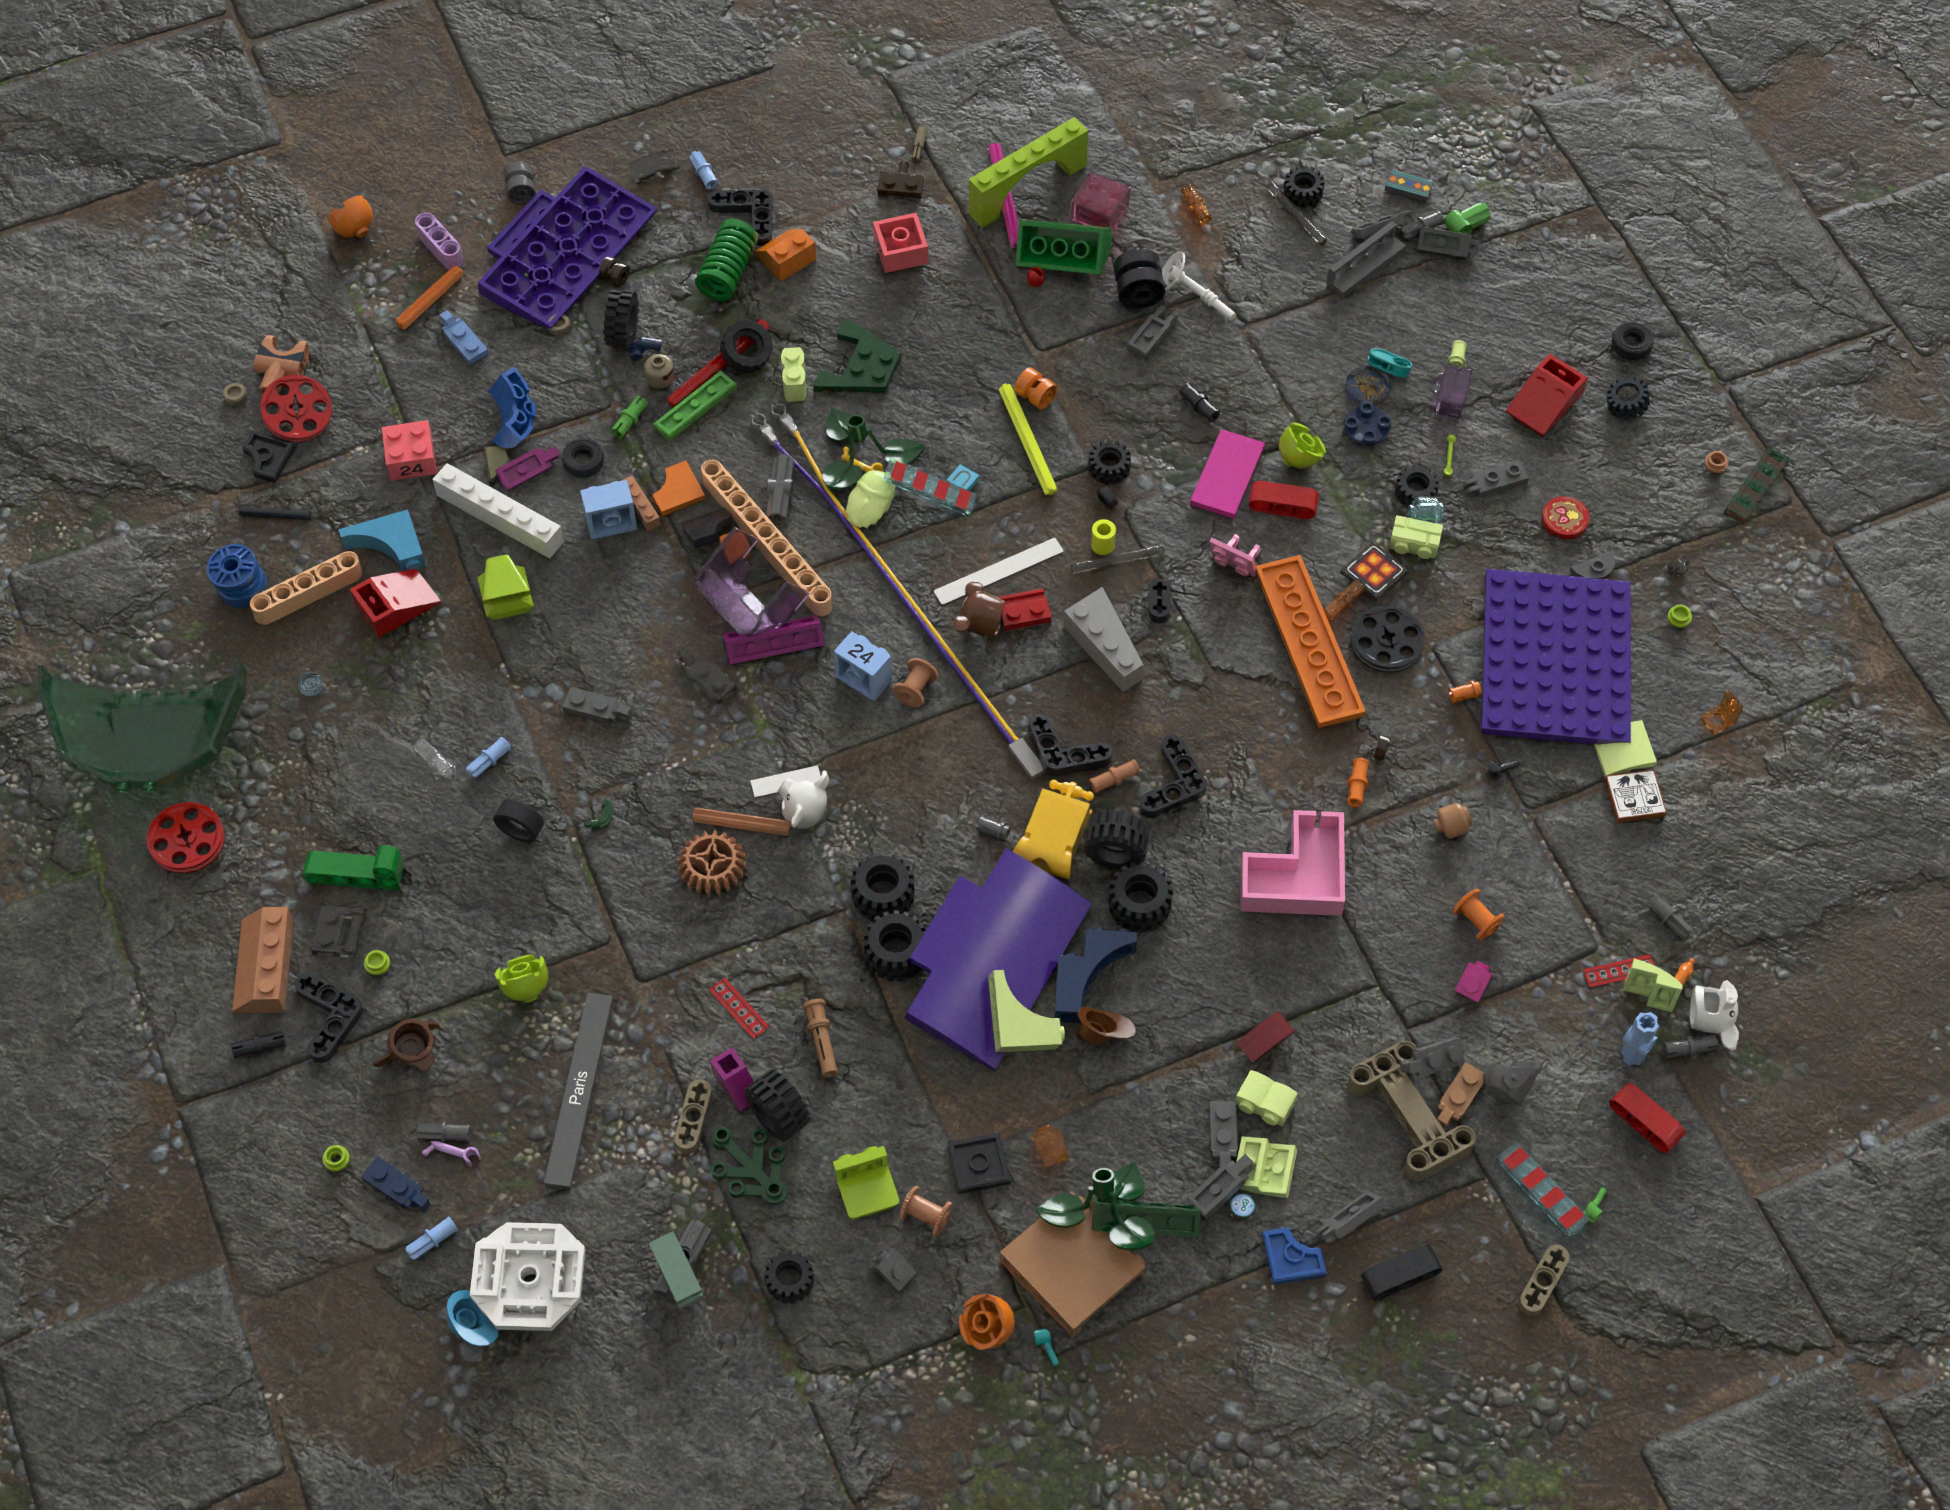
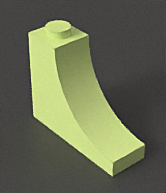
M993 970L988 976L995 1053L1056 1050L1062 1045L1065 1039L1064 1027L1060 1026V1019L1043 1017L1025 1008L1010 991L1005 979L1004 970Z

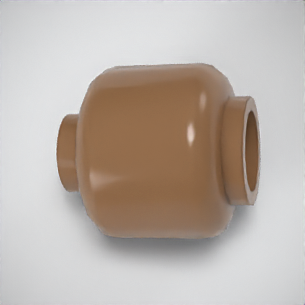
M1460 803L1439 808L1437 811L1438 818L1433 820L1438 834L1443 832L1444 836L1448 839L1467 834L1470 829L1469 826L1473 825L1467 807H1462Z

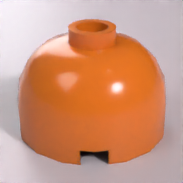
M361 195L344 201L343 205L345 207L340 210L336 207L328 215L327 221L333 230L345 238H362L367 235L374 218L368 201Z
M980 1294L972 1296L965 1302L963 1307L966 1308L963 1315L959 1317V1327L966 1343L973 1345L979 1350H989L1001 1347L1009 1340L1014 1331L1015 1319L1014 1313L1006 1301L1001 1297L990 1294Z

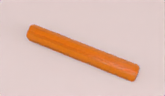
M454 265L396 319V325L405 330L463 276L462 269Z

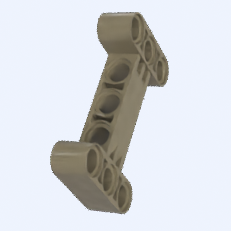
M1402 1041L1352 1067L1348 1079V1089L1356 1096L1366 1095L1376 1089L1379 1091L1416 1147V1149L1408 1154L1404 1173L1408 1179L1418 1182L1467 1157L1473 1149L1476 1135L1468 1126H1458L1448 1132L1444 1131L1406 1073L1408 1072L1401 1073L1400 1062L1406 1061V1059L1401 1058L1399 1055L1405 1054L1412 1059L1413 1050L1417 1049L1414 1043ZM1377 1066H1385L1388 1070L1381 1071ZM1362 1077L1366 1082H1358L1355 1078ZM1456 1139H1464L1468 1144L1462 1145ZM1434 1151H1442L1446 1156H1437ZM1418 1162L1423 1168H1415L1411 1163Z

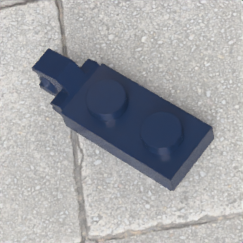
M378 1156L361 1176L365 1183L402 1208L406 1207L409 1209L414 1205L425 1213L431 1205L429 1198L422 1194L424 1189L419 1183Z

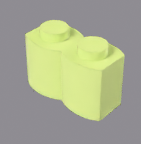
M800 347L784 348L781 354L784 397L787 402L804 401L806 398L804 353Z
M1250 1070L1236 1095V1104L1239 1105L1240 1110L1247 1114H1259L1270 1125L1275 1126L1277 1124L1283 1126L1297 1101L1298 1093L1286 1085L1274 1082L1261 1073Z

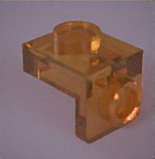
M1046 1124L1036 1128V1133L1030 1135L1032 1141L1036 1144L1043 1167L1046 1168L1070 1158L1060 1128L1051 1127L1050 1124Z

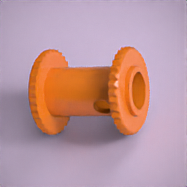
M1474 889L1459 900L1453 909V914L1458 915L1463 912L1480 930L1476 938L1483 940L1499 928L1505 916L1499 914L1495 917L1477 899L1481 891Z

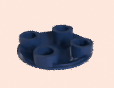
M1363 402L1347 414L1344 423L1345 431L1353 441L1359 444H1377L1389 435L1391 418L1379 407L1374 406L1370 402Z

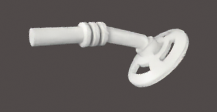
M1181 251L1174 253L1162 269L1164 283L1168 286L1165 288L1166 292L1176 283L1179 284L1181 282L1199 295L1200 300L1204 301L1205 304H1208L1209 307L1213 306L1232 321L1236 313L1218 300V296L1211 292V290L1204 289L1186 276L1183 271L1185 254Z

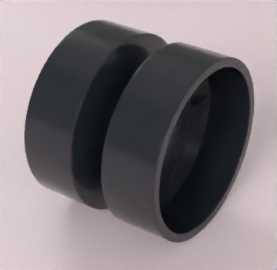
M1133 249L1121 254L1115 260L1113 270L1119 301L1122 305L1131 309H1145L1156 305L1164 298L1166 289L1160 258L1154 251Z

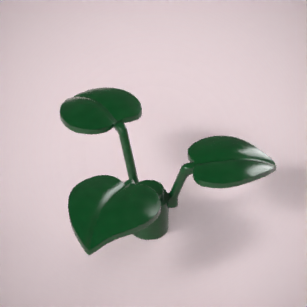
M832 407L826 422L827 435L831 440L837 442L845 441L850 437V457L848 463L835 461L828 464L823 471V480L826 487L834 490L850 488L860 480L862 469L859 466L853 465L855 442H863L867 435H869L880 452L886 454L885 461L892 466L895 465L896 461L905 465L913 463L924 451L925 445L917 441L899 438L888 441L885 444L886 449H884L873 435L871 428L866 427L865 418L862 415L843 412Z
M1135 1162L1114 1173L1108 1168L1095 1170L1092 1174L1093 1186L1088 1187V1195L1083 1204L1078 1196L1066 1193L1054 1196L1040 1206H1035L1037 1214L1048 1224L1059 1228H1070L1084 1221L1085 1215L1083 1210L1088 1208L1092 1196L1095 1195L1101 1201L1111 1200L1116 1220L1119 1224L1112 1227L1109 1231V1239L1115 1247L1122 1250L1143 1249L1151 1246L1155 1240L1154 1230L1145 1219L1132 1216L1124 1222L1116 1202L1117 1199L1134 1201L1145 1193V1181Z

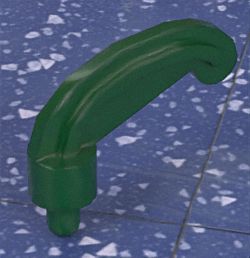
M604 799L602 805L605 808L600 818L591 820V822L585 823L584 826L592 827V830L606 827L613 817V804L611 801Z

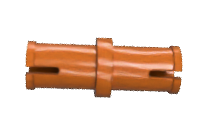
M1364 758L1353 760L1352 776L1348 779L1350 789L1347 804L1351 807H1361L1363 805L1364 790L1368 786L1366 776L1369 761Z

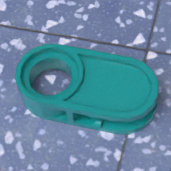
M1378 348L1371 349L1367 359L1369 365L1397 377H1408L1412 368V363L1409 360Z

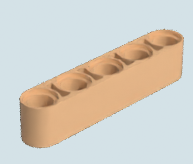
M343 552L255 595L250 600V607L255 621L261 625L270 624L356 582L362 576L358 556L354 552Z

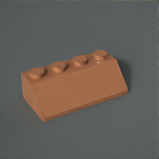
M262 907L242 919L232 1008L233 1014L285 1013L294 924L288 907Z

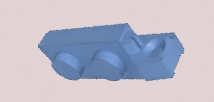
M448 311L440 314L441 323L444 325L442 330L445 338L469 365L489 354L486 346L460 318L455 320Z

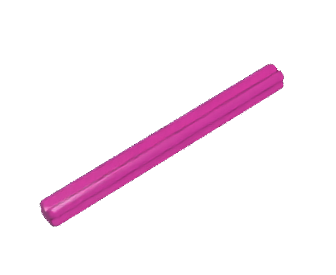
M999 143L990 144L989 153L993 165L1004 158L1001 145ZM1010 191L1002 205V211L1010 247L1016 249L1019 224Z

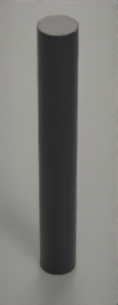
M239 507L240 516L311 519V511Z

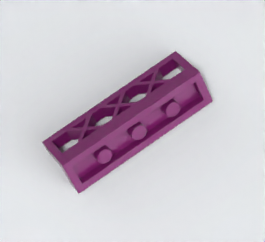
M817 615L723 634L729 664L825 645L821 622Z

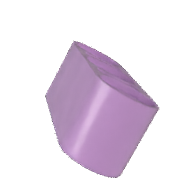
M419 214L415 219L419 239L445 268L450 270L454 265L460 268L463 264V257L459 243L432 214Z

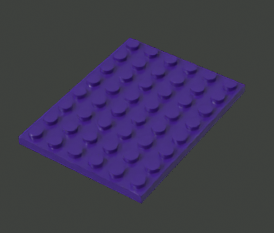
M1486 569L1481 734L1599 745L1631 743L1630 581Z

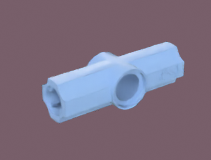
M1651 1012L1640 1013L1622 1039L1625 1042L1621 1051L1623 1061L1629 1066L1640 1065L1658 1040L1655 1036L1659 1028L1657 1023L1658 1017Z

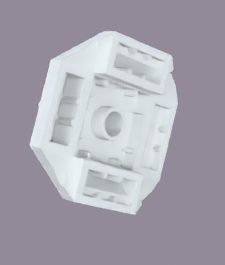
M507 1222L475 1245L470 1297L497 1330L552 1331L581 1302L585 1246L562 1224ZM536 1275V1278L533 1281H524V1278L526 1276Z

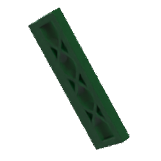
M1091 1199L1089 1207L1093 1209L1091 1226L1093 1231L1109 1232L1112 1227L1119 1225L1111 1200ZM1116 1200L1124 1222L1132 1216H1138L1150 1223L1154 1230V1235L1196 1238L1199 1236L1201 1210L1193 1205Z

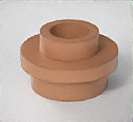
M1714 451L1706 456L1704 465L1708 471L1719 474L1726 471L1728 459L1723 452Z

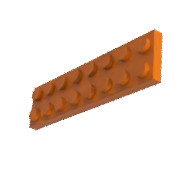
M1301 555L1257 565L1256 576L1318 728L1364 717L1366 713Z

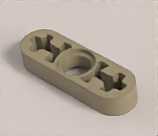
M703 1079L695 1080L689 1085L674 1137L676 1148L684 1154H690L697 1150L710 1107L712 1089L710 1084ZM703 1088L704 1093L701 1094L700 1104L696 1103V1092ZM691 1111H698L701 1117L696 1122H690L686 1119L687 1114ZM688 1128L691 1130V1141L684 1145L681 1139H686Z
M1552 1245L1546 1250L1522 1292L1518 1305L1525 1315L1536 1316L1542 1311L1563 1274L1570 1258L1567 1249L1563 1246ZM1556 1254L1560 1255V1261L1556 1263L1554 1269L1549 1268L1553 1257ZM1540 1274L1549 1276L1552 1282L1551 1285L1547 1287L1541 1286L1537 1282V1276ZM1534 1292L1540 1293L1535 1304L1529 1307L1527 1305L1528 1300L1531 1299Z

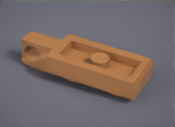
M1466 1062L1437 1107V1110L1441 1111L1437 1120L1444 1130L1452 1119L1456 1121L1462 1119L1484 1085V1072Z

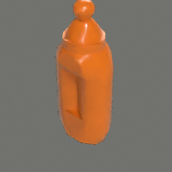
M1690 958L1689 962L1680 965L1674 977L1682 985L1692 975L1693 964L1695 963L1693 958Z

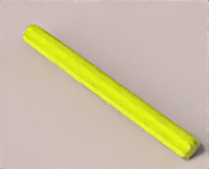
M1005 383L999 388V393L1044 494L1054 495L1057 491V486L1012 386Z

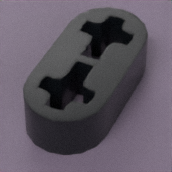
M1155 579L1149 585L1148 615L1151 621L1164 623L1170 616L1171 588L1166 580ZM1158 588L1162 589V597H1157ZM1157 605H1161L1162 614L1157 613Z

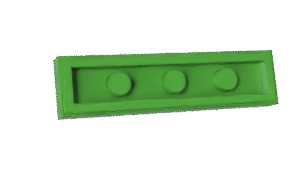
M719 371L653 423L654 429L668 441H671L737 389V384L722 371Z

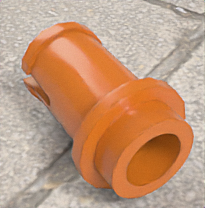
M1469 681L1467 685L1449 688V696L1453 704L1471 698L1476 700L1478 696L1482 695L1479 682Z

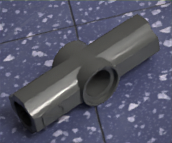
M784 454L774 457L772 477L768 479L767 485L768 506L766 516L773 524L777 525L787 522L789 501L793 499L794 490L792 480L794 458Z
M691 1220L679 1241L686 1258L689 1259L688 1262L693 1272L696 1267V1261L712 1234V1229L698 1220ZM661 1273L653 1288V1292L666 1301L674 1302L672 1293Z

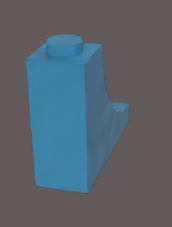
M408 510L339 529L345 550L369 548L381 551L395 560L402 571L410 569L419 570L426 567Z

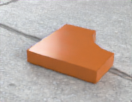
M687 461L665 468V484L659 491L652 494L653 500L662 516L705 500V494Z

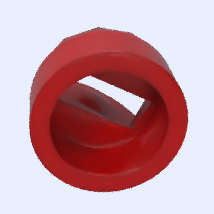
M1032 267L1027 273V283L1032 287H1039L1044 283L1045 274L1043 270L1039 267Z

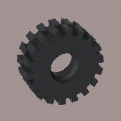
M612 289L610 291L604 312L605 320L603 321L605 345L629 349L633 344L639 318V299L636 291Z

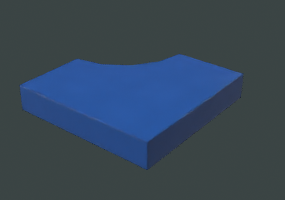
M1289 1227L1262 1232L1273 1285L1326 1277L1327 1272L1321 1248H1310L1300 1244L1292 1236Z

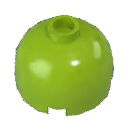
M1293 422L1283 431L1278 447L1282 461L1287 466L1307 469L1317 464L1326 453V450L1317 435L1314 437L1309 435L1308 431L1310 429L1299 423Z
M525 955L506 962L507 968L501 971L499 967L495 973L502 993L509 999L525 1003L532 1002L538 998V995L546 988L549 978L544 958L540 956V959H535L534 955Z

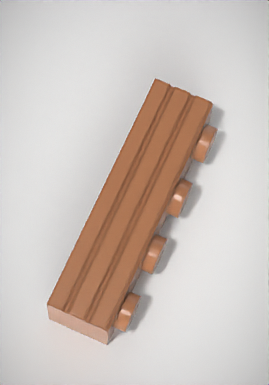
M633 475L621 480H627L634 511L647 532L660 526L658 514Z

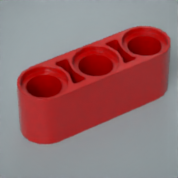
M1256 481L1251 486L1248 505L1251 510L1256 512L1312 519L1317 513L1319 493L1307 487Z
M1627 1083L1609 1101L1610 1107L1618 1116L1661 1152L1668 1153L1686 1134L1685 1129L1676 1119L1634 1084Z

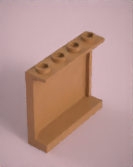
M1079 1196L1083 1204L1085 1202V1199L1082 1196ZM1089 1206L1086 1210H1083L1085 1219L1082 1223L1070 1228H1059L1039 1218L1000 1251V1262L1072 1338L1081 1332V1326L1117 1294L1138 1276L1142 1279L1145 1275V1262L1140 1255L1132 1253L1130 1250H1122L1115 1247L1109 1239V1232L1093 1231L1091 1229L1093 1212Z

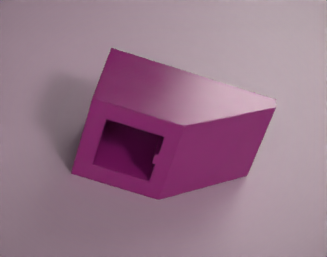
M733 1047L710 1060L712 1074L741 1113L750 1108L744 1090L754 1081L743 1061Z

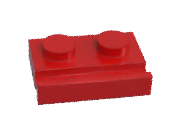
M1044 588L998 597L1005 601L1001 616L1004 631L1051 622L1052 617L1044 594Z

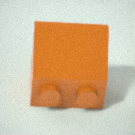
M789 229L755 250L754 255L780 281H783L816 260L815 241L803 229Z

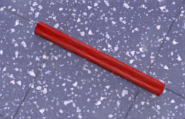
M760 319L756 322L769 330V324L765 320ZM748 336L738 338L736 350L741 354L755 340ZM722 352L667 398L668 405L674 408L726 367L727 364L722 358Z

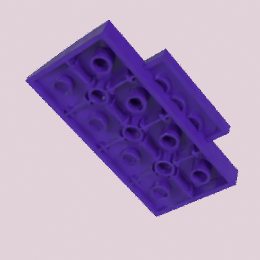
M584 166L556 198L541 189L487 247L488 253L499 260L479 280L478 292L507 310L531 322L551 329L600 276L599 267L602 261L607 256L616 258L656 214L657 208ZM556 314L551 321H548L551 316Z
M1007 848L982 888L959 876L909 958L911 963L929 972L930 975L909 1008L905 1020L995 1071L1005 1052L995 1053L988 976L993 970H1004L1005 979L1010 991L1017 1001L1030 1010L1056 967L1058 956L1063 955L1092 903L1044 870Z

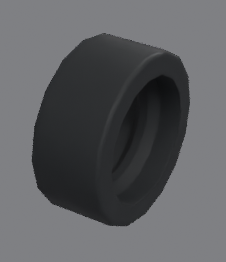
M510 799L503 800L493 817L494 824L498 829L513 839L522 842H534L544 825V820L537 811L522 802Z

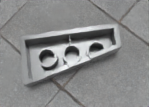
M1103 587L1064 611L1063 627L1122 692L1142 680L1143 663Z

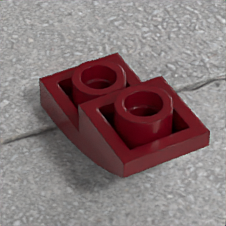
M1276 1012L1236 1043L1251 1062L1256 1063L1273 1047L1279 1046L1295 1031L1283 1016Z

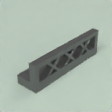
M1391 221L1332 265L1328 270L1326 285L1343 298L1405 252L1406 245L1395 237L1397 225Z

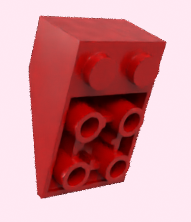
M1549 354L1536 367L1505 412L1536 433L1544 436L1583 395L1588 377L1552 354Z
M417 569L371 577L350 589L354 605L378 638L441 603Z

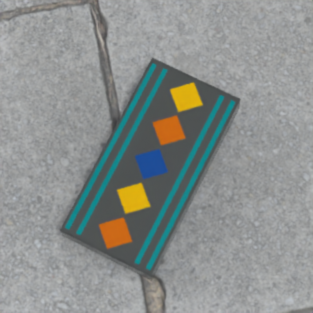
M1391 169L1384 191L1427 202L1434 181Z

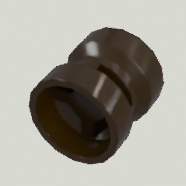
M607 256L599 267V275L604 279H611L612 283L618 286L623 285L630 274V267L628 265L617 263V260L611 256Z

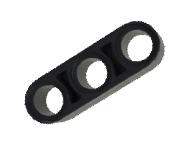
M1428 1244L1367 1269L1361 1274V1278L1373 1301H1378L1437 1276L1443 1271V1268L1431 1245Z

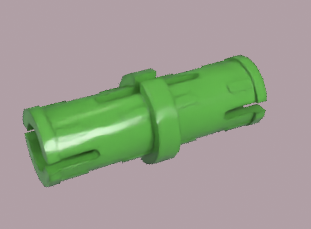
M635 396L629 407L621 412L620 419L611 428V433L615 437L620 433L618 438L623 439L630 427L636 425L639 415L648 406L647 401L643 397L639 402L640 396Z

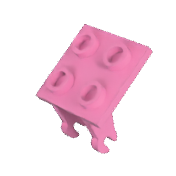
M1236 534L1228 544L1211 537L1209 542L1212 557L1216 563L1222 566L1229 565L1243 576H1256L1255 559L1261 550L1259 545L1256 544L1251 552L1246 554L1235 549L1240 540Z

